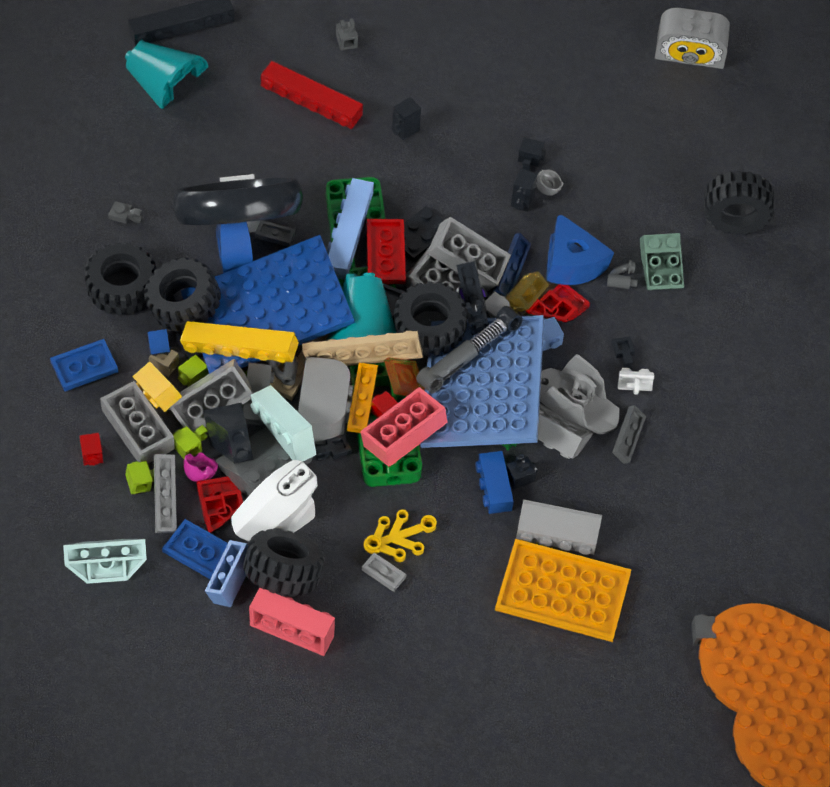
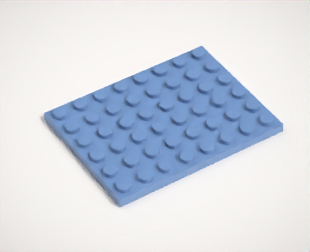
M543 315L522 316V324L516 331L511 332L508 330L497 336L495 340L492 339V342L490 344L487 343V346L482 348L474 359L446 379L440 390L436 393H429L425 389L427 394L445 407L448 423L420 443L421 448L537 443L544 335ZM487 318L489 325L496 320V318ZM468 319L464 338L459 342V345L466 340L471 341V338L473 339V337L478 335H472ZM431 321V326L440 325L445 321ZM451 347L447 353L440 352V355L434 356V354H429L427 367L431 368L455 348Z

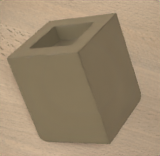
M171 350L168 355L158 353L156 357L150 355L149 362L162 374L169 377L179 364V356L177 352Z

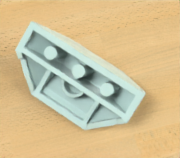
M145 539L103 540L63 545L65 566L87 584L127 581L147 560Z

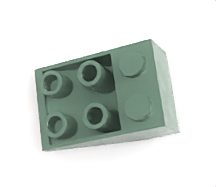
M680 233L643 235L640 238V249L647 290L684 288Z

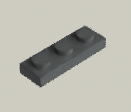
M635 405L628 408L612 452L623 464L630 463L646 416Z

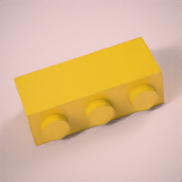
M148 362L132 376L145 397L156 409L160 407L165 412L182 397L151 362Z

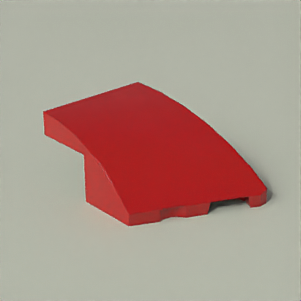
M558 284L540 300L536 299L526 309V313L537 316L543 315L545 318L555 317L557 321L568 322L582 314L590 306V302L570 286Z
M228 476L196 482L206 528L209 533H212L230 520L243 503L241 490H238Z

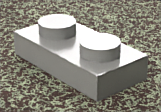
M373 553L362 566V571L393 592L406 578L404 572L376 553Z

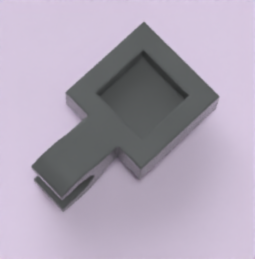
M117 201L114 202L108 214L110 220L125 224L128 220L140 223L143 218L140 215L142 210L133 209L132 205Z

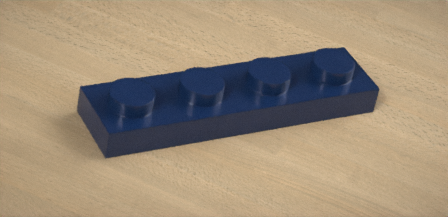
M521 233L515 234L508 250L511 256L499 284L493 290V292L498 293L500 296H504L508 301L512 297L531 243Z

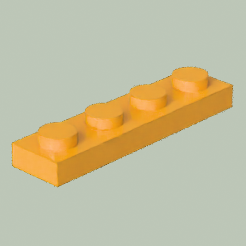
M359 362L347 431L361 433L360 431L368 426L378 365Z

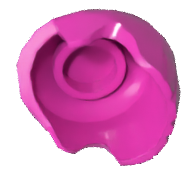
M202 452L198 453L195 457L189 453L184 459V472L191 481L208 480L215 475L218 468L215 460L207 457Z

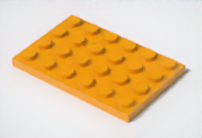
M515 539L495 611L613 642L631 569Z

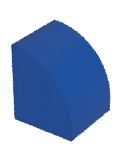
M167 329L147 333L151 354L170 352Z

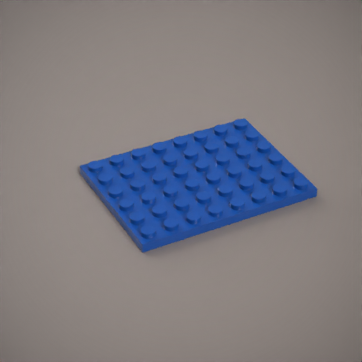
M320 235L215 276L220 288L221 299L219 300L218 309H215V314L213 317H209V321L206 322L209 324L294 332L299 342L298 346L355 323ZM188 287L181 290L183 299L185 300L190 297L196 288ZM202 353L209 374L233 359L236 360L240 368L248 366L249 363L261 361L257 358L244 359L239 356L226 357L219 354L208 355Z

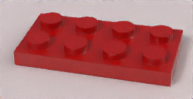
M367 219L368 273H375V277L381 278L383 284L406 283L404 219Z

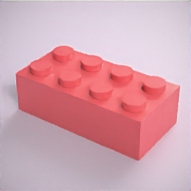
M419 387L360 431L363 445L390 467L448 423L446 409Z
M259 588L249 607L250 626L322 656H325L334 638L335 618L331 614L317 611L308 604L295 602L291 597H283L276 593H271L267 589Z

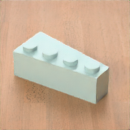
M271 385L251 395L252 411L259 416L292 460L305 461L316 455L312 425Z

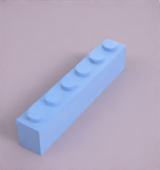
M352 178L351 184H347L345 191L347 197L341 203L342 213L337 215L336 224L338 226L333 228V242H329L327 248L328 256L338 279L345 280L346 275L349 274L373 196L374 182Z

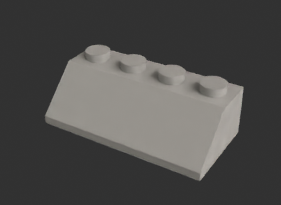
M233 359L179 392L182 397L170 409L183 428L187 426L192 432H195L201 425L206 427L203 410L236 403L244 404L251 400V395L254 392L245 373L236 360Z
M540 403L538 439L544 442L543 445L547 448H555L560 451V455L570 459L578 456L593 433L563 418Z
M523 499L516 539L537 543L545 547H557L564 551L572 550L584 555H594L602 515Z

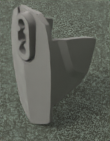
M575 355L562 371L553 368L542 370L541 383L546 385L541 384L540 402L563 418L600 435L616 429L619 421V408L607 399L604 379L600 376L598 370L580 355Z

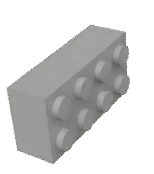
M452 217L440 223L427 252L428 255L457 273V264L476 261L481 286L486 291L493 289L499 284L511 256Z
M135 381L100 398L103 413L138 462L147 461L148 464L154 460L155 454H167L175 449L174 436Z

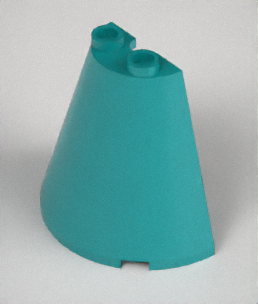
M143 40L139 41L132 51L129 50L125 55L127 60L126 68L161 109L174 99L173 87L190 71L197 78L208 68L207 61L199 55L148 43Z
M364 273L363 276L347 274L342 291L355 323L328 333L326 341L330 339L339 340L349 337L358 338L368 335L376 336L397 333L382 279L375 277V273Z

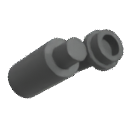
M629 260V264L613 269L608 274L607 286L629 289L630 286L637 287L638 280L631 279V276L619 275L625 271H628V274L634 273L635 262Z
M294 356L293 362H285L283 372L278 367L280 362L275 360L265 361L266 364L272 365V371L275 372V376L284 385L292 386L295 384L298 369L297 356Z

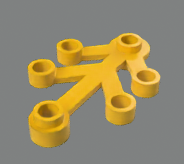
M399 510L390 534L382 537L384 530L390 527V519L387 516H382L378 520V527L374 535H370L364 540V549L370 554L383 552L393 556L395 561L403 562L406 558L405 550L387 546L389 543H394L411 549L414 555L420 556L424 552V545L421 542H413L405 538L423 531L426 533L433 532L436 529L437 521L435 517L426 515L421 519L420 524L400 531L403 523L408 521V512L406 510ZM400 515H405L406 517H405V518H400L399 516H400ZM386 521L387 524L383 525L381 524V522ZM416 547H420L421 550L418 551V550H415V548H416Z

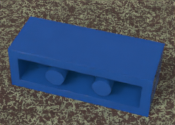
M503 451L479 454V460L476 462V471L481 475L479 485L485 494L483 495L484 507L488 508L489 514L512 511L514 501Z

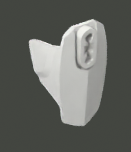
M292 460L277 469L249 495L231 517L235 534L246 541H250L252 536L262 530L282 529V531H292L294 533L315 517V504L311 495L318 486L317 476L303 461ZM301 472H305L303 476H299ZM286 485H290L289 489H284Z

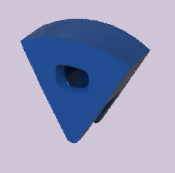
M559 215L556 219L555 233L551 234L549 241L546 281L561 285H576L589 282L608 269L614 252L566 217Z
M247 222L218 224L216 227V238L223 273L253 262Z

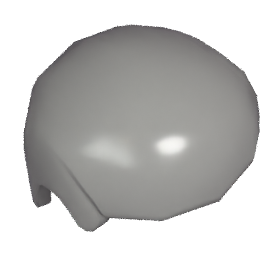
M548 169L542 170L538 174L536 185L541 193L552 196L561 190L563 182L555 171Z

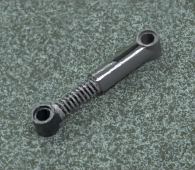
M509 306L502 307L498 311L494 323H491L489 327H486L473 339L471 338V341H464L431 368H423L417 375V382L429 393H436L440 390L446 379L474 359L478 352L487 346V343L490 344L492 342V339L495 340L497 336H500L505 331H516L522 324V316Z

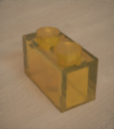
M539 271L529 273L519 281L505 298L514 311L528 310L549 284Z

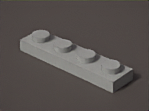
M155 454V533H174L177 530L175 455Z

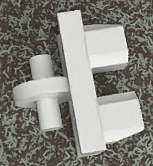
M622 368L619 371L618 389L633 390V393L637 395L639 390L652 391L654 373L650 372L649 369L633 372L630 368Z

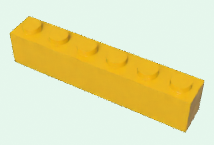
M190 321L186 322L180 339L185 351L190 353L201 352L208 355L219 354L226 357L239 356L244 359L257 358L263 361L275 360L281 363L293 362L299 344L294 332Z

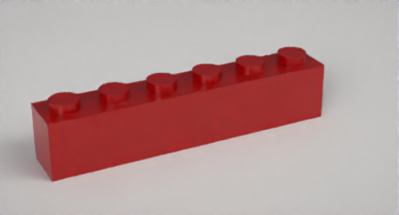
M271 61L261 74V86L266 90L273 91L281 97L302 105L312 112L319 113L342 126L352 129L363 115L362 103L274 61Z

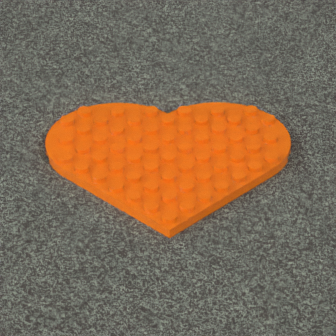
M742 604L723 611L715 618V622L712 625V631L716 634V638H702L699 647L701 674L706 685L710 686L716 694L715 697L720 702L737 712L733 725V737L736 745L735 750L741 764H744L751 773V777L764 787H830V631L782 609L766 604Z

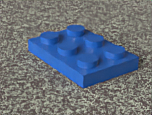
M104 339L50 358L64 392L118 373V367Z
M184 519L164 545L162 551L211 579L228 543Z

